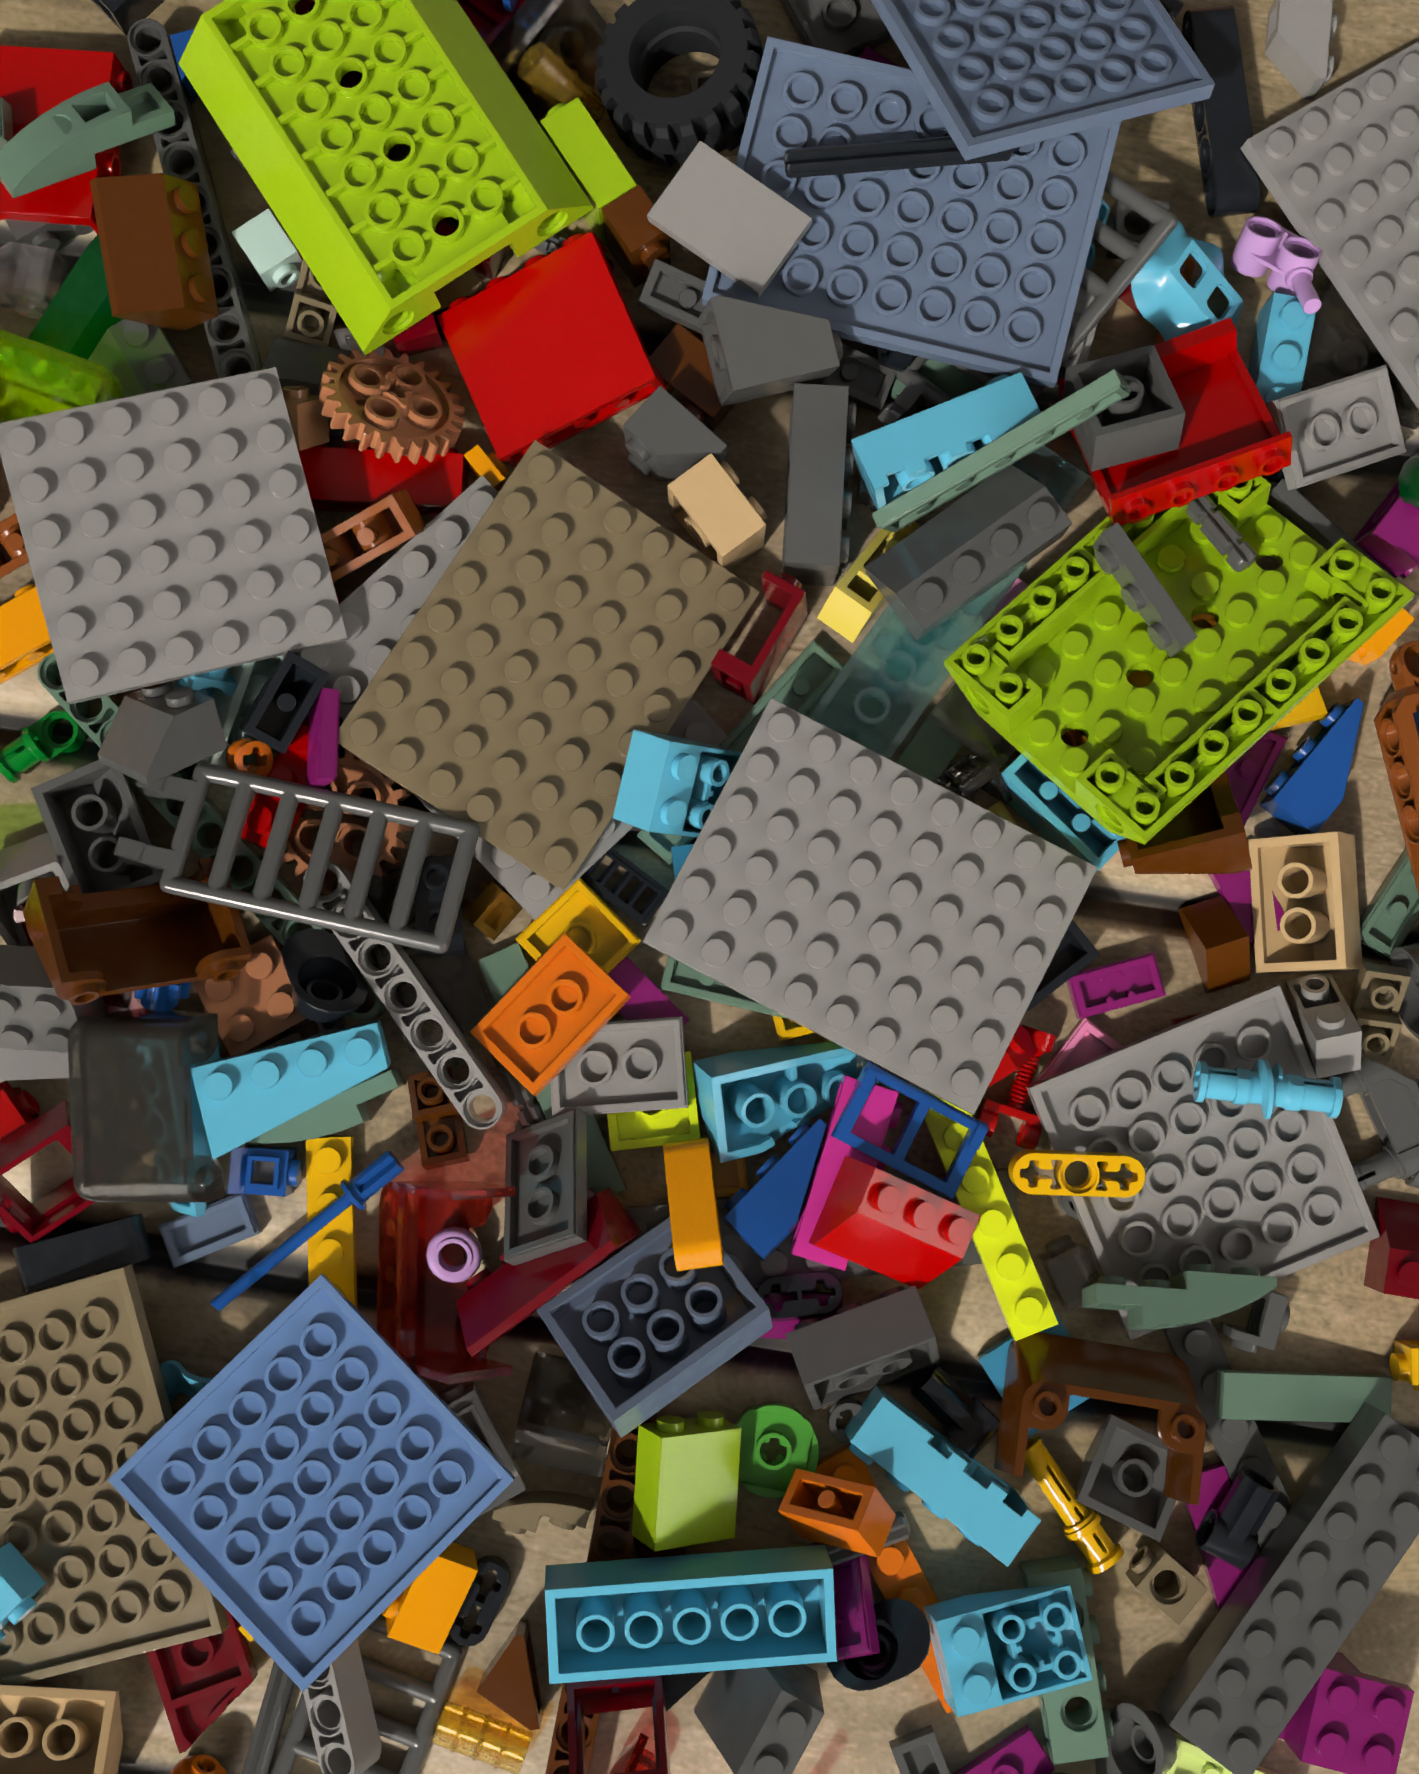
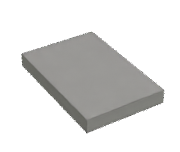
M699 141L647 214V219L651 224L757 298H760L812 225L811 217L702 141Z
M1387 365L1266 403L1280 433L1283 434L1290 431L1292 435L1291 465L1282 468L1287 490L1297 489L1407 452Z
M683 1017L607 1022L550 1082L552 1117L575 1108L585 1112L586 1115L689 1108Z

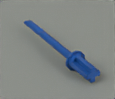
M387 1150L351 1180L343 1179L340 1182V1186L344 1191L343 1195L211 1300L210 1304L218 1311L222 1310L349 1206L354 1204L360 1210H364L367 1207L365 1202L405 1170L403 1165L391 1151Z

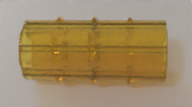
M538 42L525 52L519 62L517 74L531 87L533 93H538L547 102L549 107H554L560 103L567 104L578 97L596 125L601 121L605 113V107L600 99V95L593 90L591 84L586 83L578 76L576 70L571 69L563 61L561 55H556L543 42Z
M446 1700L431 1743L450 1749L451 1753L455 1751L471 1757L473 1761L479 1760L494 1766V1769L500 1768L518 1774L526 1757L532 1732L514 1726L512 1722L506 1723L491 1717V1714L485 1715L471 1710L469 1706L463 1707Z

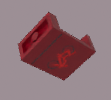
M766 570L761 577L765 602L783 613L752 666L720 648L711 662L717 685L753 705L759 700L808 616L806 592L801 589L803 585L797 579L784 572H779L778 576Z

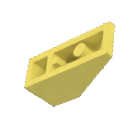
M914 521L895 533L881 529L834 587L817 618L854 643L886 600L863 570L864 567L921 526Z

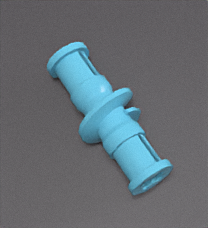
M1258 1059L1254 1063L1252 1070L1239 1067L1234 1069L1211 1067L1207 1065L1206 1061H1198L1193 1077V1099L1195 1102L1201 1103L1206 1098L1231 1101L1232 1104L1261 1105L1264 1119L1271 1118L1274 1107H1282L1285 1110L1296 1112L1300 1110L1324 1112L1328 1118L1336 1119L1342 1107L1343 1086L1341 1078L1335 1076L1330 1077L1329 1080L1304 1078L1298 1074L1283 1075L1281 1064L1276 1063L1271 1069L1270 1063L1266 1059Z

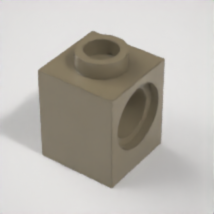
M1155 1539L1148 1547L1143 1546L1136 1551L1130 1560V1569L1126 1572L1133 1585L1178 1625L1208 1590L1191 1570ZM1164 1570L1172 1571L1171 1579L1166 1585L1161 1587L1154 1586V1579L1159 1572Z

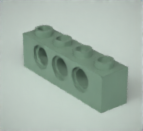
M1073 1554L1020 1561L1022 1588L1070 1584L1093 1679L1038 1695L1047 1751L1054 1765L1109 1757L1107 1739L1113 1738L1114 1732L1108 1708H1102L1100 1692L1107 1690V1684L1101 1661L1095 1662L1093 1645L1100 1644V1636L1095 1616L1088 1614L1086 1598L1093 1597L1089 1571L1087 1568H1081ZM1078 1696L1085 1698L1083 1705L1075 1711L1065 1710V1705L1071 1698Z

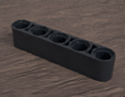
M1232 5L1188 9L1183 16L1182 35L1215 83L1210 99L1191 103L1207 213L1210 218L1252 214L1257 212L1259 208L1261 190L1259 175L1240 149L1246 140L1253 136L1235 10Z

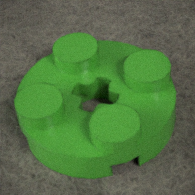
M763 1402L747 1407L734 1423L742 1428L738 1479L748 1491L765 1498L784 1497L796 1468L815 1472L819 1460L818 1440L810 1419L797 1408L783 1402ZM770 1438H778L780 1445L786 1447L785 1454H777L775 1461L767 1460L766 1452L760 1450L762 1443H769Z

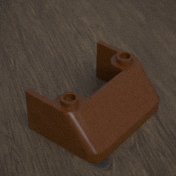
M1041 1332L1018 1341H1011L1007 1355L994 1469L1023 1477L1029 1428L1052 1430L1060 1426L1068 1414L1070 1395L1158 1409V1436L1168 1448L1163 1496L1188 1504L1199 1505L1206 1425L1189 1370L1179 1357L1167 1353Z

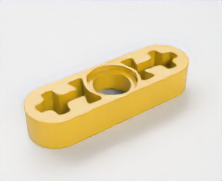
M1023 1150L1014 1155L1008 1167L1012 1183L1021 1191L1033 1195L1125 1198L1137 1194L1145 1183L1143 1166L1138 1160L1125 1153ZM1034 1160V1164L1040 1169L1053 1170L1051 1161L1057 1160L1054 1165L1056 1185H1051L1053 1179L1048 1175H1036L1033 1177V1183H1028V1179L1020 1175V1170L1028 1168L1029 1161ZM1074 1161H1083L1088 1167L1086 1181L1078 1186L1069 1185L1065 1180L1066 1167ZM1102 1161L1100 1168L1105 1172L1120 1171L1121 1164L1124 1163V1167L1132 1172V1177L1124 1179L1123 1186H1120L1119 1182L1113 1178L1100 1177L1097 1162ZM1099 1179L1101 1182V1187H1097Z

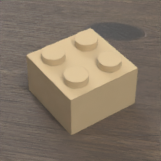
M710 453L667 485L669 511L704 555L731 572L763 548L766 530L764 520L767 519V515L754 497L751 496L746 499L737 485L740 481L732 467L726 461L719 464L712 453Z

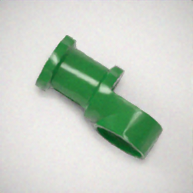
M53 711L32 725L23 728L20 737L0 748V773L8 781L16 783L21 780L23 772L40 761L46 763L61 753H71L78 750L84 744L86 732L67 712ZM69 720L73 726V735L68 742L58 744L54 740L53 729L59 721Z

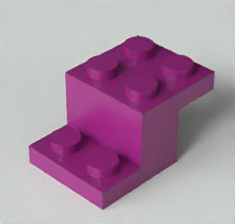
M1337 1652L1278 1738L1283 1739L1301 1762L1346 1774H1396L1414 1691L1406 1684L1361 1673L1343 1653Z

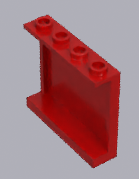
M0 45V98L2 97L12 106L13 137L43 113L85 90L109 82L118 94L133 89L129 72L124 69L114 52ZM120 145L94 154L96 169L16 198L10 195L0 181V220L10 219L91 226L98 235L90 180L98 177L121 176Z
M592 231L587 234L579 233L569 237L564 241L563 247L549 255L543 254L529 259L520 271L510 276H500L491 280L486 285L485 290L472 297H462L453 301L448 306L447 311L437 316L496 455L500 461L513 468L518 465L534 440L551 449L649 398L659 386L664 389L667 388L660 371L653 366L606 260L604 252L607 251L605 245Z
M1230 317L1154 345L1186 412L1179 449L1091 472L1073 429L1070 430L1112 526L1117 522L1120 526L1127 523H1137L1149 515L1172 507H1182L1194 499L1217 491H1227L1239 483L1262 475H1272L1282 468L1291 465L1292 435L1290 431L1281 434L1237 350V329ZM1065 378L1057 381L1060 401L1063 400Z

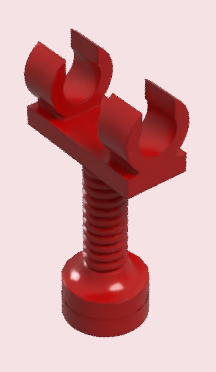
M1022 1025L1030 1034L1032 1043L1038 1053L1016 1072L1018 1075H1015L1016 1079H1014L1015 1083L1012 1084L1013 1088H1011L1012 1092H1010L1011 1096L1008 1097L1009 1100L1003 1104L983 1097L976 1119L989 1124L986 1134L988 1137H992L999 1112L1023 1120L1017 1135L1016 1145L1027 1150H1035L1041 1136L1042 1125L1036 1114L1024 1110L1023 1104L1026 1103L1024 1100H1027L1026 1096H1028L1026 1086L1033 1081L1034 1070L1037 1069V1062L1040 1060L1038 1057H1041L1044 1053L1052 1052L1057 1036Z

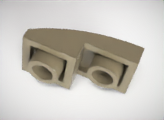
M303 259L284 336L305 343L328 347L337 310Z
M1362 962L1363 969L1359 970L1350 1004V1010L1362 1030L1361 1056L1372 1060L1389 1062L1403 1025L1398 1013L1411 975L1407 968Z
M556 1491L523 1492L495 1507L492 1519L501 1522L500 1526L503 1529L516 1534H525L527 1530L536 1533L541 1515L549 1517L551 1524L562 1529L574 1530L576 1526L585 1529L591 1512L593 1498Z

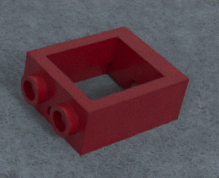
M66 1100L0 1142V1218L9 1231L12 1233L19 1232L31 1244L125 1183L120 1155ZM57 1140L85 1170L32 1204L3 1174Z
M662 1675L566 1683L569 1774H586L584 1715L652 1707L656 1769L617 1774H671L666 1702Z

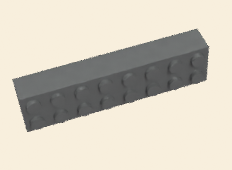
M1366 1402L1363 1404L1154 1704L1170 1727L1233 1774H1253L1419 1534V1438L1386 1413Z

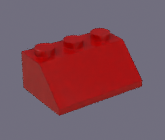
M845 1155L809 1243L911 1287L916 1286V1289L919 1290L963 1259L981 1215L876 1167Z

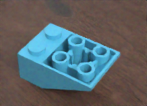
M633 729L613 819L648 832L698 837L743 751Z
M1068 1583L969 1594L924 1606L944 1698L957 1717L1093 1680L1071 1586Z

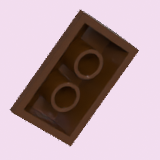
M164 173L98 177L90 180L112 316L180 332L218 317L219 313L197 184Z

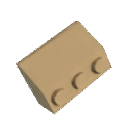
M1337 831L1248 839L1252 863L1250 878L1256 973L1363 969L1355 836ZM1273 893L1284 911L1279 931H1277Z
M0 1685V1774H118L123 1744L119 1691Z

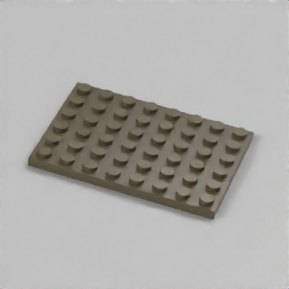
M534 440L339 727L338 745L446 816L475 822L480 828V838L564 892L613 817L633 729L667 735L711 668V662L719 648H724L760 592Z
M132 1264L0 1302V1548L11 1542L46 1582L33 1597L37 1605L17 1624L13 1625L9 1621L2 1628L6 1637L0 1642V1685H21L221 1634L230 1626L225 1607L107 1480L173 1417Z

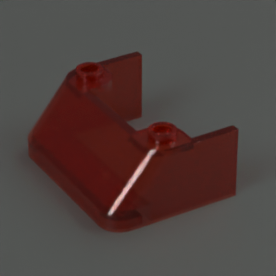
M392 1181L383 1187L379 1203L377 1331L406 1360L416 1375L446 1384L512 1375V1365L487 1359L489 1346L473 1357L470 1356L466 1350L456 1300L468 1292V1288L465 1285L468 1279L457 1283L442 1281L429 1268L426 1252L430 1240L444 1228L456 1226L469 1230V1228L484 1225L492 1211V1198L516 1196V1187L477 1181ZM450 1243L441 1250L444 1261L449 1265L460 1266L467 1260V1252L459 1244Z

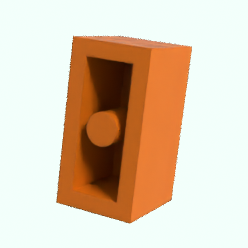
M797 1468L778 1509L801 1538L880 1558L896 1517L895 1512L876 1487Z

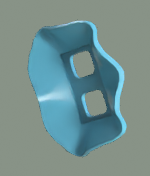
M1177 220L1175 229L1131 281V291L1136 308L1160 332L1165 341L1229 317L1235 324L1243 308V298L1233 289L1224 275V257L1221 248L1215 244L1196 240L1187 235L1179 220ZM1189 254L1202 267V275L1193 287L1180 274V267ZM1216 286L1229 301V305L1220 319H1217L1207 306V299Z

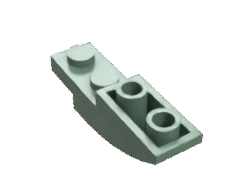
M109 82L85 90L40 115L1 148L0 181L10 195L16 198L97 168L94 154L175 126L174 110L152 83L119 94Z
M392 1069L387 1072L383 1070L362 1081L361 1084L341 1092L248 1142L264 1144L297 1142L319 1138L352 1128L372 1120L365 1105L366 1102L404 1086L405 1082L399 1069Z
M1210 1264L1186 1265V1271L1171 1276V1281L1160 1279L1143 1280L1142 1286L1126 1285L1124 1277L1101 1276L1097 1277V1283L1082 1289V1308L1127 1311V1329L1131 1330L1175 1328L1199 1323L1238 1310L1260 1299L1276 1288L1277 1277L1260 1276L1259 1269L1253 1267L1231 1268V1274L1215 1273V1266Z

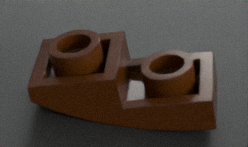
M447 1067L450 1077L455 1080L452 1067ZM426 1071L407 1075L412 1118L417 1124L423 1168L429 1170L470 1161L463 1118L432 1073Z

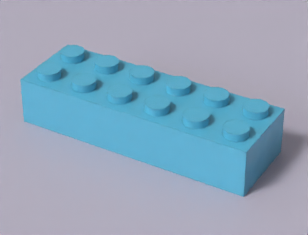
M825 1545L546 1565L545 1604L549 1684L837 1662L833 1567Z

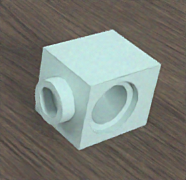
M266 209L231 232L270 292L278 287H287L298 279L303 261L269 209Z

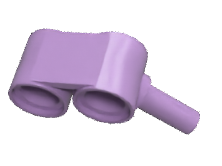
M1262 216L1247 218L1230 258L1232 268L1238 273L1249 277H1262L1270 268L1271 271L1266 281L1272 291L1296 296L1303 311L1307 314H1313L1321 307V301L1312 284L1313 272L1322 254L1321 249L1314 247L1307 238L1288 231L1270 218Z

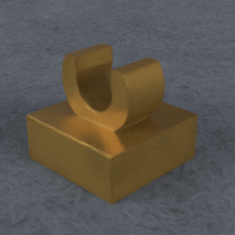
M480 880L476 885L483 892L473 904L466 898L462 900V907L466 910L463 916L472 925L495 941L523 908L493 881L488 884Z

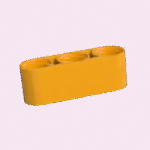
M709 1137L663 1143L677 1271L722 1266L724 1265Z

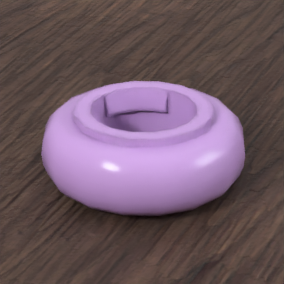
M456 1226L444 1228L436 1233L428 1243L426 1252L427 1263L432 1273L442 1281L450 1283L463 1282L472 1277L479 1269L483 1256L481 1244L477 1237L469 1230ZM450 1243L461 1245L467 1252L466 1262L460 1266L449 1265L442 1257L441 1250L443 1247Z

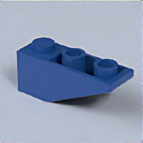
M1358 698L1342 705L1336 702L1327 711L1328 714L1319 721L1324 727L1314 739L1311 736L1305 738L1291 756L1296 761L1287 772L1280 770L1264 787V791L1268 795L1259 805L1295 835L1315 834L1343 801L1364 703Z
M821 1119L812 1127L807 1122L801 1125L788 1140L792 1148L781 1159L775 1154L769 1158L756 1173L761 1180L749 1192L742 1187L724 1206L729 1212L724 1217V1223L762 1261H765L796 1228L827 1125Z

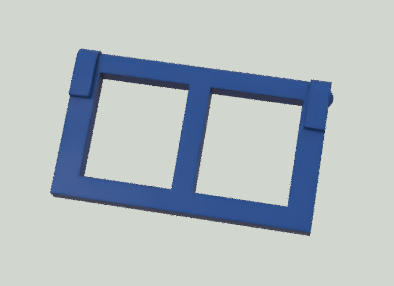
M868 1061L856 1081L855 1088L830 1136L953 1199L976 1151L979 1150L987 1134L989 1124L960 1111ZM876 1081L916 1101L891 1153L850 1133ZM929 1108L968 1128L943 1181L904 1161Z

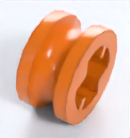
M240 738L234 741L228 748L226 764L231 769L267 776L273 766V753L270 747L261 741ZM256 754L255 763L243 764L244 755Z

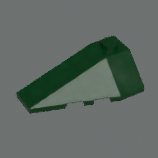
M99 234L87 245L14 358L20 366L48 390L86 370L84 365L107 329L124 320L112 316Z

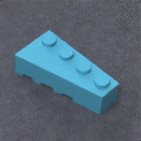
M1021 372L1012 376L1003 374L990 380L982 388L957 396L947 402L851 439L856 467L878 510L1040 414L1041 411Z
M381 1019L200 1063L190 1068L212 1159L214 1160L387 1069L391 1064Z
M876 1385L861 1405L860 1411L856 1416L852 1417L845 1427V1433L852 1443L849 1446L850 1451L868 1465L875 1461L887 1471L885 1476L894 1485L906 1493L909 1489L923 1499L921 1502L928 1510L943 1520L947 1518L958 1527V1530L968 1540L979 1547L982 1546L1008 1567L1039 1525L1041 1519L1017 1489L975 1458H970L959 1446Z

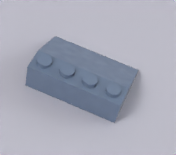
M670 1217L537 1309L538 1314L621 1438L773 1328L768 1306L724 1249V1265L677 1271L673 1252Z

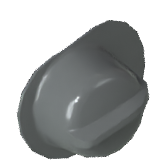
M1128 1702L1115 1706L1110 1715L1114 1737L1107 1739L1109 1757L1095 1759L1096 1774H1166L1171 1770L1177 1759L1178 1749L1172 1729L1161 1713L1141 1709L1136 1704Z

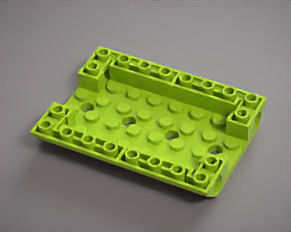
M224 0L200 16L178 63L365 355L439 309L441 305L434 292L507 245L511 247L518 258L593 210V205L457 0H314L315 5L313 9L304 15L293 13L295 5L300 0ZM350 71H358L363 74L360 83L355 87L345 88L340 85L342 77ZM397 144H406L411 147L409 155L402 161H391L387 158L389 150ZM453 217L457 219L459 226L453 234L442 236L435 232L436 225L443 218Z
M1262 476L1239 483L1227 491H1217L1208 494L1217 505L1214 510H1221L1243 536L1240 541H1247L1257 553L1255 562L1242 572H1236L1226 561L1228 555L1222 556L1200 530L1202 524L1196 525L1187 515L1188 504L1149 515L1137 523L1121 525L1124 532L1198 636L1187 648L1172 658L1169 657L1165 650H1159L1152 643L1147 633L1148 625L1139 612H1133L1128 608L1121 596L1122 588L1112 574H1106L1096 561V550L1093 545L1101 533L1112 526L1107 516L944 660V666L976 713L1111 833L1146 844L1404 608L1415 595L1341 538L1329 550H1326L1267 504L1271 483ZM1270 556L1277 559L1281 566L1276 570L1267 571L1260 568L1256 561L1261 557ZM1206 613L1212 615L1216 619L1217 624L1211 628L1203 629L1197 627L1193 623L1192 618L1198 614ZM1143 671L1148 673L1153 681L1148 686L1135 687L1128 682L1127 677L1133 672ZM1069 730H1080L1085 733L1088 739L1083 745L1072 747L1065 744L1061 737Z

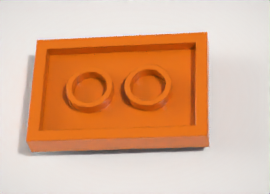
M564 933L470 1033L533 1096H538L623 1007L631 996Z

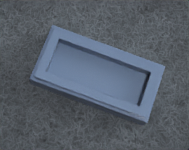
M235 1194L208 1205L205 1209V1215L200 1217L183 1215L158 1226L174 1268L262 1232L248 1194Z

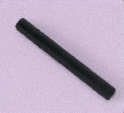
M951 136L788 149L785 151L784 165L787 177L799 178L1008 161L1011 158L1013 149L965 161Z

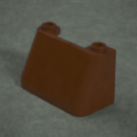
M1226 771L1146 844L1128 838L1117 841L1124 868L1133 866L1135 874H1235L1252 870L1245 828L1241 814L1235 804Z
M215 857L200 859L198 862L200 870L192 876L186 877V879L207 883ZM59 876L39 878L33 880L23 910L27 932L58 998L69 1000L73 1005L90 1003L99 996L211 978L215 982L228 981L240 974V969L247 964L252 955L239 909L169 894L161 890L160 884L81 894L79 884L69 885L67 892L62 889ZM228 879L226 887L232 889L230 879Z

